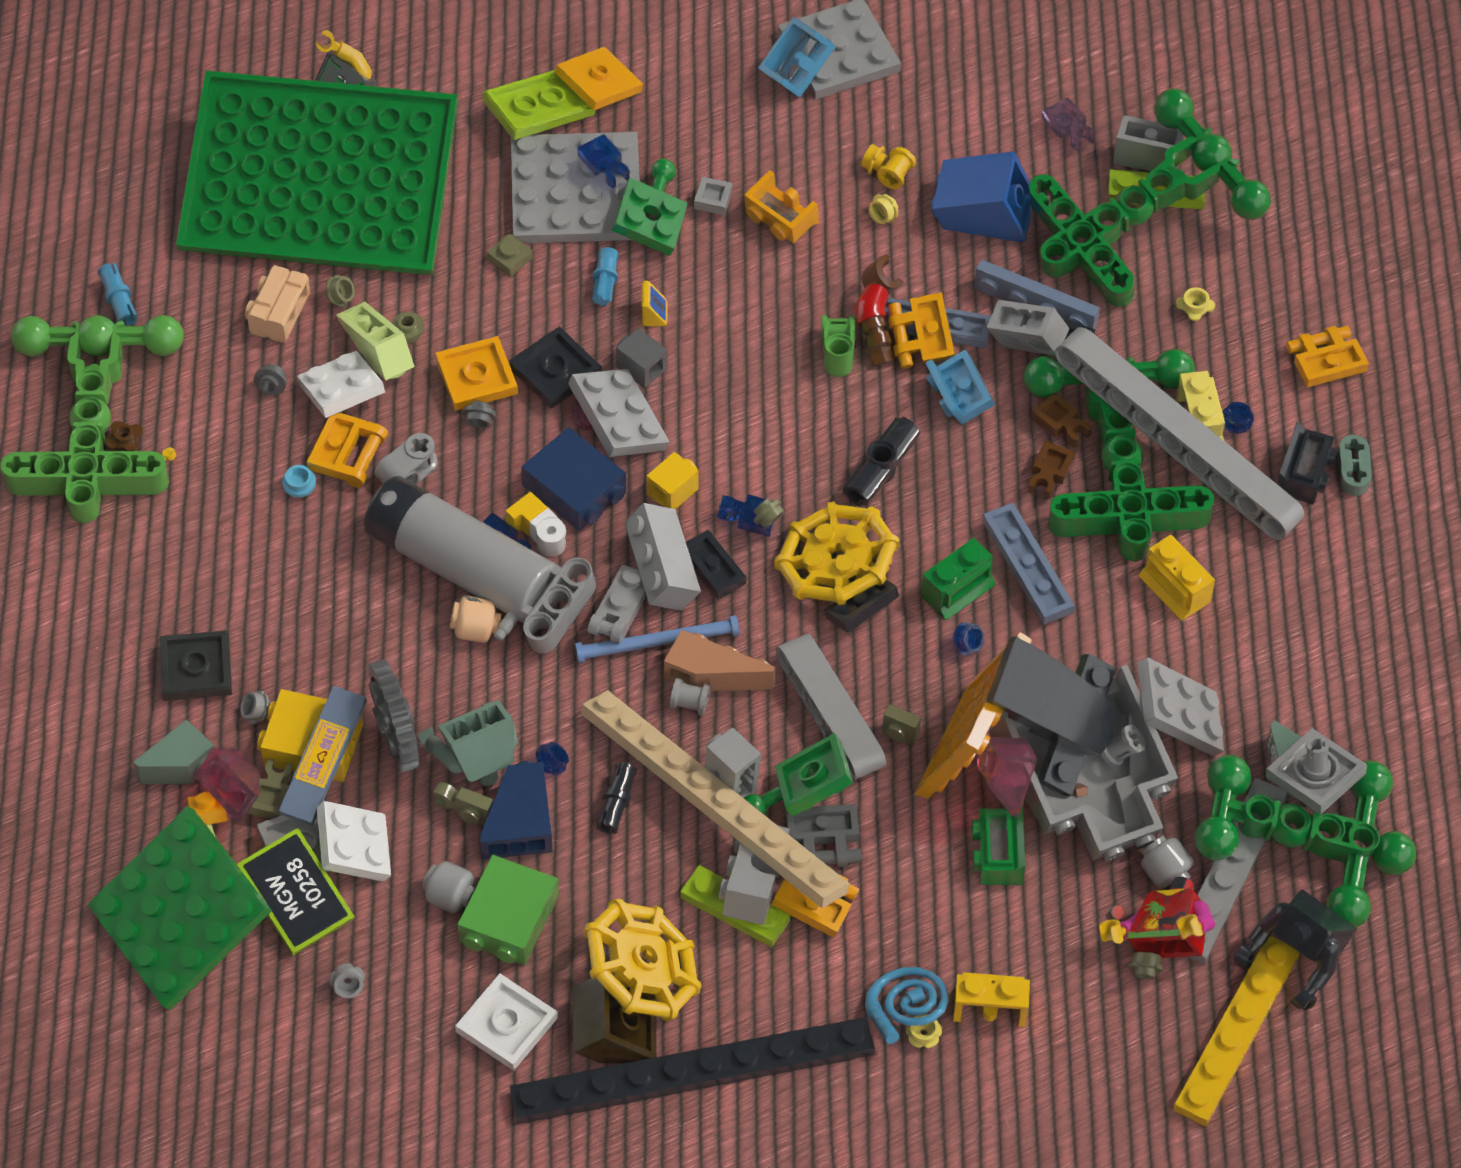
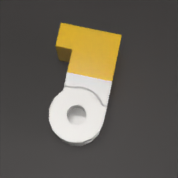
M529 492L505 510L506 528L514 535L522 530L537 544V549L542 555L556 557L565 550V525L532 492Z

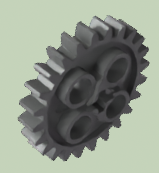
M382 659L369 663V666H367L370 679L368 685L375 706L372 707V711L380 733L384 734L389 753L395 759L400 771L405 772L418 768L420 765L417 753L418 742L412 727L415 721L406 697L402 695L398 679L394 672L391 671L387 660Z

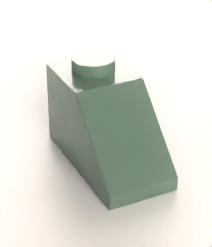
M185 720L133 763L137 780L141 784H192L199 777H205L213 770L215 764H217L214 744L188 720Z

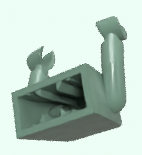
M499 700L482 704V707L438 725L445 743L440 737L434 736L432 726L417 734L426 753H432L452 773L462 772L468 781L478 780L484 786L496 783L499 778L498 771L506 768L508 765H512L514 762V749L518 744L513 718Z

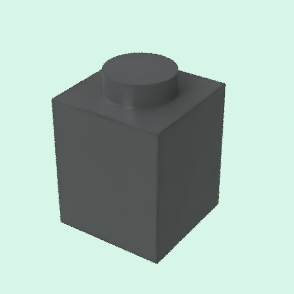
M638 328L630 336L623 337L617 344L616 367L619 369H629L634 380L646 388L667 370V349Z

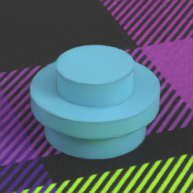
M292 466L283 476V489L292 497H305L311 494L316 487L315 475L306 466Z

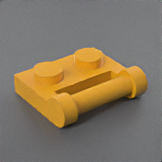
M339 412L331 415L307 460V468L314 472L344 480L352 487L361 488L367 479L365 473L379 444L385 442L388 431L379 424ZM359 436H365L368 439L354 467L346 465Z

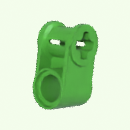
M821 315V344H823L824 368L832 376L842 377L852 371L855 344L854 315H849L848 318H828L827 315Z

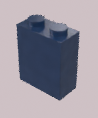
M569 427L521 466L522 486L532 492L579 532L588 524L595 523L606 508L612 503L617 504L626 493V472Z

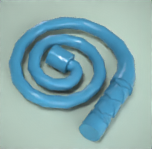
M902 967L890 971L877 979L867 991L865 1003L867 1015L874 1022L877 1029L880 1030L881 1035L888 1044L897 1042L899 1034L894 1026L891 1025L878 1002V995L881 989L891 980L903 976L916 975L931 980L939 989L941 1000L937 1009L929 1015L921 1018H908L900 1015L893 1006L894 998L898 993L907 988L917 987L906 992L907 996L902 998L900 1003L902 1010L906 1014L921 1016L930 1012L936 1005L937 993L933 985L925 980L911 979L898 983L887 994L885 1001L888 1015L896 1022L907 1026L929 1024L945 1012L949 1002L946 985L932 971L919 967ZM924 989L929 995L928 1002L919 1008L910 1007L908 1004L913 1006L926 999L922 990Z

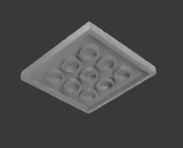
M637 132L529 135L513 140L511 137L513 236L522 243L632 240L611 230L625 184L629 178L640 181Z

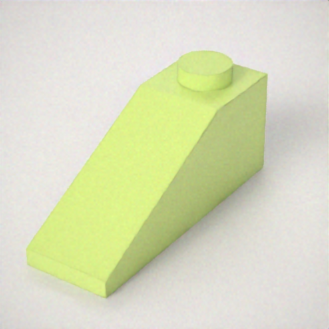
M366 302L336 315L338 321L368 364L384 380L398 378L405 371L415 367L404 333Z

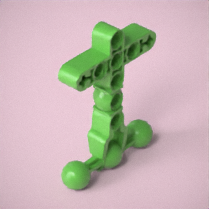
M99 315L88 317L80 324L74 320L71 327H50L41 317L26 316L18 320L11 331V343L24 356L35 357L42 355L50 346L69 345L67 360L71 377L76 382L77 391L75 392L76 403L73 404L69 413V422L73 430L70 436L69 452H13L6 455L1 462V471L7 490L13 495L19 496L66 495L70 515L73 520L79 523H89L98 517L101 495H155L165 491L169 485V477L165 458L160 453L154 451H104L103 444H105L106 440L104 433L108 430L111 423V411L108 408L113 383L118 382L122 377V345H145L154 355H172L180 349L184 340V331L180 323L172 316L166 315L153 317L146 322L145 326H125L122 320L114 324L107 317ZM82 350L88 355L97 357L107 355L110 352L109 358L101 360L100 366L91 364L85 367L84 361L81 360Z

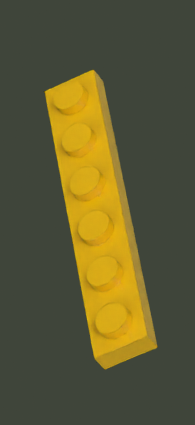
M1272 936L1261 947L1175 1102L1173 1111L1205 1127L1207 1126L1296 964L1300 952Z

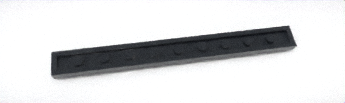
M862 1017L510 1085V1094L516 1123L522 1124L874 1055L875 1048L867 1018Z

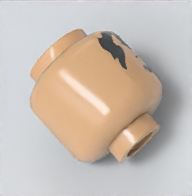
M465 595L461 598L460 602H454L450 629H455V635L459 639L485 643L489 640L491 633H495L498 629V625L501 622V613H495V604L492 601Z

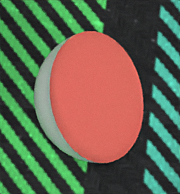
M1120 905L1113 907L1111 911L1112 916L1115 919H1121L1124 915L1123 908Z

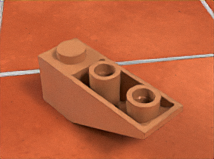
M681 630L664 660V679L674 683L676 678L682 679L683 683L699 687L710 685V691L771 690L775 686L776 667L771 666L763 659H754L741 654L731 646H722L709 641L699 633Z

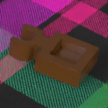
M1057 393L1050 395L1032 410L1031 419L1055 438L1060 433L1065 434L1066 441L1072 447L1077 448L1080 443V437L1075 433H1082L1087 438L1091 436L1092 427L1090 424L1083 420H1077L1079 411Z
M1045 441L1032 466V473L1035 475L1030 478L1028 493L1032 494L1037 486H1044L1046 488L1044 499L1049 500L1053 496L1054 482L1063 485L1075 461L1076 452Z

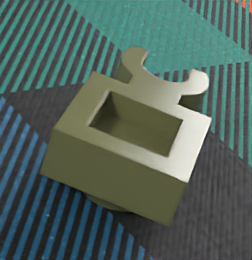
M269 759L265 765L266 779L256 778L246 805V813L273 819L281 816L279 808L290 786L287 783L292 778V764L287 763L286 769L283 772L276 773L274 772V760Z
M439 781L433 792V795L437 796L434 801L435 805L444 809L456 810L457 816L468 824L485 825L493 805V799L463 787L458 791L453 786Z

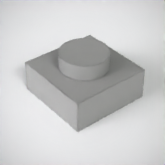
M702 177L695 196L694 209L725 215L733 192V183Z

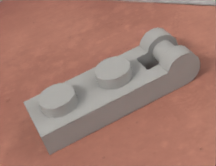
M625 565L620 567L596 614H593L587 630L589 634L595 636L603 634L609 636L611 641L622 643L647 596L638 569Z

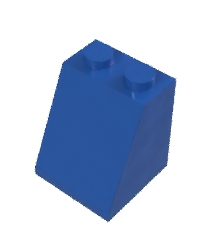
M1014 151L943 160L941 171L936 179L937 189L935 198L931 200L932 214L934 217H937L943 229L1015 242H1026L1032 214L1029 194L1030 180Z

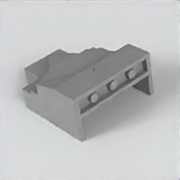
M1128 665L1122 666L1115 678H1113L1106 698L1116 708V724L1112 737L1121 733L1123 727L1132 724L1140 730L1144 737L1146 749L1137 755L1132 754L1128 756L1118 767L1109 766L1101 754L1087 755L1076 784L1081 783L1087 786L1088 795L1081 797L1073 795L1063 796L1040 784L1038 776L1051 741L1028 732L1029 727L1007 718V712L1003 711L997 724L989 730L991 739L1022 803L1029 804L1034 817H1037L1044 835L1053 831L1056 832V835L1066 833L1074 829L1076 823L1093 861L1103 857L1105 861H1111L1122 856L1127 848L1136 846L1137 850L1153 843L1164 827L1151 799H1159L1171 792L1170 788L1178 779L1157 729L1144 723L1141 694Z

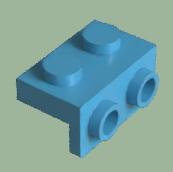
M966 350L939 366L932 360L926 362L930 374L926 376L927 380L936 393L940 391L943 399L939 400V403L949 418L954 416L963 425L996 405L970 354Z

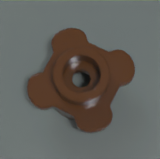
M121 421L111 424L112 432L110 437L106 439V446L115 451H136L139 445L138 437L143 434L142 427L139 424L132 426L123 424Z

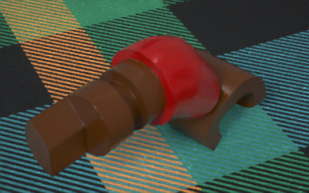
M887 254L879 257L862 272L861 279L865 289L854 304L857 326L862 327L863 333L869 336L866 338V342L875 366L885 365L895 360L889 332L883 330L886 327L884 321L886 318L885 307L888 295L904 283L899 278L895 281H890L885 276L883 267L890 262L889 255Z

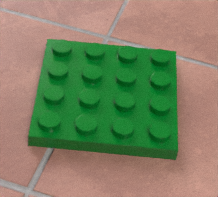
M188 806L87 904L163 1008L169 1010L173 1009L272 912L197 812Z

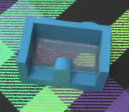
M793 17L758 69L798 97H801L836 46L820 33L796 17Z

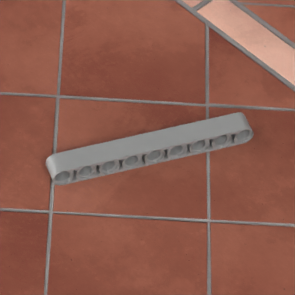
M1079 327L1055 349V356L1058 362L1269 537L1276 540L1284 539L1304 518V509L1297 500L1091 331Z

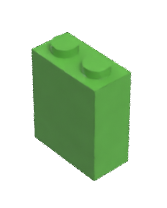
M492 855L458 923L459 942H462L473 951L483 950L496 955L506 963L516 962L525 966L558 899V878Z

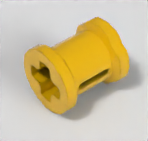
M896 147L890 151V159L886 165L881 166L877 171L879 181L890 189H900L904 184V176L916 165V158L909 150L903 147Z

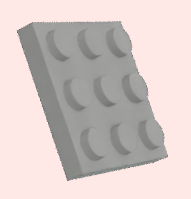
M854 0L798 18L836 46L808 86L815 99L901 72V62L865 0ZM790 21L778 25L779 36ZM811 39L802 53L807 56L816 42Z

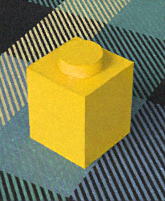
M673 452L647 475V495L662 507L677 509L698 490L699 470L691 460L683 459L676 452Z

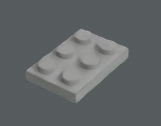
M629 369L572 374L568 384L609 457L666 450L670 441Z
M1148 657L1138 662L1144 723L1213 757L1224 752L1223 729L1220 723L1217 692Z

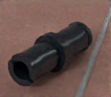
M616 763L610 786L604 790L602 797L604 805L596 824L597 829L607 834H611V832L613 834L618 833L624 808H627L630 804L631 797L629 792L637 769L629 763Z

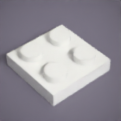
M357 351L343 354L338 359L313 367L309 371L297 376L300 387L325 418L385 393L383 382Z
M323 801L317 807L322 869L385 882L391 876L385 814Z
M499 974L455 1025L456 1033L514 1071L558 1019V1011L502 974Z

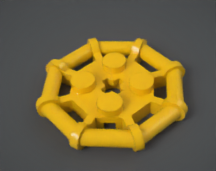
M835 501L828 502L827 507L798 522L792 521L788 525L789 531L780 554L774 559V567L776 570L781 571L792 588L795 598L799 600L811 598L845 605L846 600L875 585H882L887 580L885 575L894 552L900 547L899 538L891 533L882 520L879 509L873 506L866 509L837 505ZM839 518L860 522L856 526L840 524ZM816 528L813 534H811L810 532H808V531H810V530ZM873 529L879 540L870 542L866 534ZM799 540L805 543L802 554L793 556ZM837 551L845 553L844 555H838L836 559H832L831 555ZM873 555H878L875 565L870 567ZM805 568L810 575L806 579H801L796 570ZM856 575L857 580L849 583L848 579ZM818 584H819V585H826V586H833V587H835V588L822 587V586H818Z
M617 898L611 900L608 903V908L593 922L586 924L584 936L588 939L592 967L589 974L593 980L597 979L621 1004L622 1011L630 1015L635 1012L659 1016L665 1021L676 1019L678 1011L692 996L700 993L701 983L697 980L693 955L695 944L692 940H687L667 919L663 914V909L655 905L651 908L629 904ZM634 919L643 920L645 923L634 921ZM614 921H618L621 927L618 933L608 928ZM661 934L667 938V942L660 937ZM603 943L609 946L611 958L609 962H605ZM640 952H642L643 957L645 959H648L650 961L649 963H646L642 960V958L640 957ZM671 982L679 986V990L673 996L668 988ZM641 993L655 995L658 1002L640 999Z

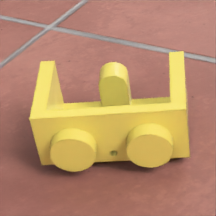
M1208 371L1180 374L1176 395L1177 402L1186 401L1189 413L1224 440L1223 430L1225 421L1214 378L1209 377Z

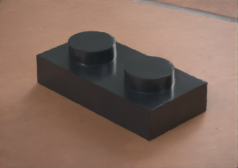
M709 530L686 541L695 572L717 599L746 584V575Z
M886 580L882 585H875L846 600L845 605H838L837 602H833L824 609L826 618L849 633L898 598V589L896 585Z

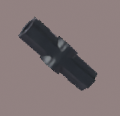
M895 417L880 439L869 445L867 456L843 487V494L848 497L851 503L859 507L861 505L868 506L883 484L894 478L896 467L920 435V430L914 425L913 421L905 417Z

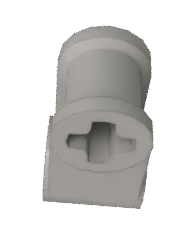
M417 433L410 436L397 449L380 460L375 469V476L383 483L391 477L402 476L416 485L419 484L437 468L438 462L437 456L434 453V440L425 433Z

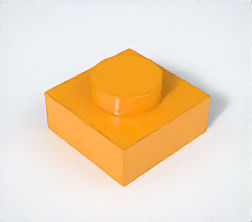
M223 791L215 793L202 792L197 796L188 797L189 807L197 812L206 825L228 821Z

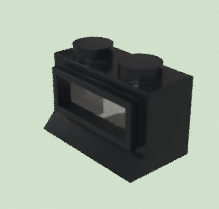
M1297 421L1279 473L1277 485L1295 500L1314 505L1318 492L1324 494L1330 475L1324 473L1326 466L1333 468L1338 449L1332 447L1334 437L1305 429Z

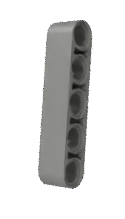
M806 633L777 646L776 655L782 669L824 737L826 738L836 733L841 740L852 780L855 781L886 767V758L880 744L812 636Z

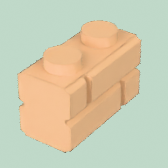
M274 265L268 276L263 275L260 278L257 288L258 296L255 301L250 300L245 310V319H248L249 331L252 334L264 338L269 337L271 340L284 343L287 341L310 294L309 277L306 274L293 270L290 272L286 268Z

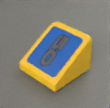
M644 281L642 283L643 326L664 327L667 325V300L649 281Z

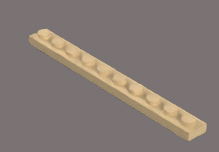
M607 690L582 704L581 715L820 908H824L848 894L849 882L610 691Z

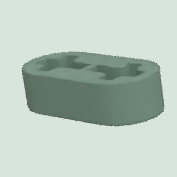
M1348 435L1341 440L1337 455L1339 483L1345 493L1359 496L1367 492L1371 482L1370 447L1365 438L1359 435ZM1349 448H1354L1355 452L1358 453L1357 459H1352V452ZM1352 471H1357V478L1360 482H1354L1353 477H1351Z

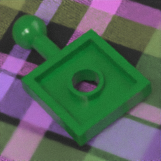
M662 158L652 164L651 176L654 179L652 187L633 178L628 179L611 230L668 256L675 249L688 204L683 200L664 193L666 184L671 182L676 175V168L672 161ZM645 213L653 215L656 221L648 219Z
M833 733L775 765L779 786L762 796L749 794L743 799L764 815H766L768 807L783 800L785 808L793 817L802 811L811 809L815 804L829 796L840 793L846 787L853 784L841 740L836 733Z

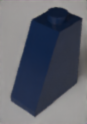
M522 761L515 765L507 766L480 835L482 860L491 859L492 855L502 858L553 852L543 762Z

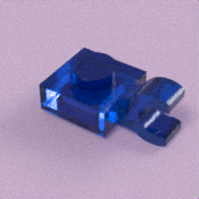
M748 494L745 502L733 497L722 495L717 518L724 521L739 520V529L770 537L774 526L773 523L764 529L761 524L756 525L753 522L757 516L754 510L766 499Z

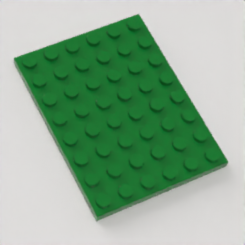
M205 70L176 242L177 250L433 275L459 102L458 94Z

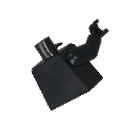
M1301 889L1289 904L1285 902L1277 904L1259 921L1248 936V943L1246 945L1242 944L1235 953L1234 961L1245 970L1246 967L1250 968L1254 961L1255 951L1265 945L1273 932L1309 960L1318 961L1317 968L1310 975L1305 989L1290 1001L1297 1009H1311L1317 1001V997L1314 995L1318 990L1322 991L1335 973L1338 958L1357 928Z

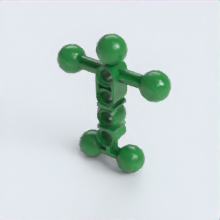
M1224 754L1216 758L1209 765L1207 781L1208 786L1215 795L1210 817L1202 821L1195 831V846L1200 854L1209 860L1222 861L1236 852L1239 845L1238 829L1232 822L1235 821L1238 822L1240 831L1250 838L1264 837L1265 841H1269L1272 836L1276 843L1286 848H1297L1303 845V851L1309 849L1313 854L1346 863L1342 886L1335 888L1329 894L1326 906L1356 928L1363 925L1371 913L1370 898L1363 889L1367 862L1371 856L1377 868L1387 875H1401L1413 867L1417 857L1416 845L1408 835L1400 831H1389L1380 836L1374 827L1378 803L1384 801L1393 789L1392 773L1386 765L1378 761H1364L1367 764L1366 774L1350 788L1351 793L1357 800L1354 819L1332 813L1320 815L1315 810L1311 816L1306 808L1298 804L1287 803L1280 806L1281 801L1276 800L1273 802L1265 795L1252 796L1248 799L1247 803L1235 800L1236 797L1248 790L1251 783L1250 767L1245 760L1236 755ZM1251 813L1259 814L1263 820L1254 818ZM1285 822L1293 823L1297 829L1288 827ZM1320 831L1328 833L1332 839L1322 836ZM1354 840L1362 842L1366 848L1358 846Z

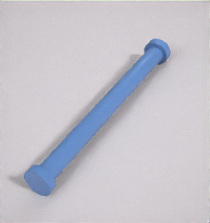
M736 615L729 616V620L627 637L623 639L622 643L611 640L582 645V642L574 643L577 663H584L587 658L672 644L677 639L681 630L699 633L706 638L730 633L732 636L740 635L738 619Z

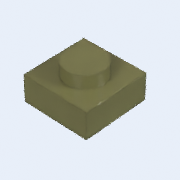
M510 233L487 251V260L509 277L513 276L533 259L532 250Z
M889 704L883 716L882 733L887 734L894 741L905 742L914 746L920 734L921 717Z

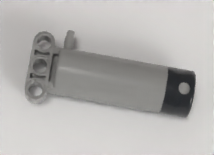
M394 476L384 482L376 491L365 513L364 531L369 536L470 594L492 601L495 604V608L504 612L506 615L494 633V637L499 641H502L519 621L523 623L524 633L533 651L537 653L552 651L596 589L595 576L587 560L572 558L560 567L402 476ZM577 575H586V578L581 582L572 581ZM567 602L564 608L553 609L556 603ZM539 629L548 630L544 636H533Z

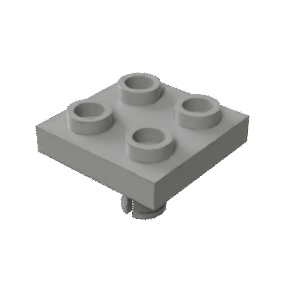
M1312 728L1266 768V778L1319 814H1322L1366 774L1367 764Z

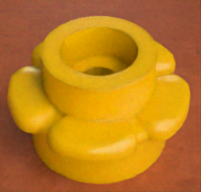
M871 144L864 154L860 166L865 168L869 175L874 170L878 171L881 166H885L888 156L884 154L885 147L879 148Z

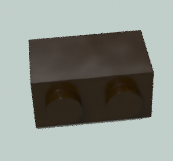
M591 978L574 986V1053L598 1063H629L657 1057L656 1016L635 1012L630 1015L622 1011L621 1004L597 979L593 980ZM641 993L640 999L656 1001V996Z

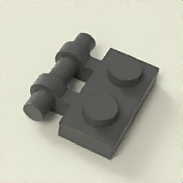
M856 804L812 807L793 817L786 809L787 828H790L789 835L826 865L836 864L837 867H848V863L862 862L861 848L847 849L846 842H859L860 833ZM835 843V850L815 851V844Z

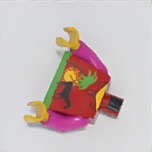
M1175 877L1170 890L1151 891L1148 893L1141 908L1129 920L1124 922L1116 919L1106 920L1099 924L1102 942L1112 939L1114 943L1119 944L1127 939L1137 952L1154 953L1160 955L1161 958L1190 957L1203 955L1205 933L1213 930L1215 921L1208 904L1201 901L1193 890V882L1185 877Z

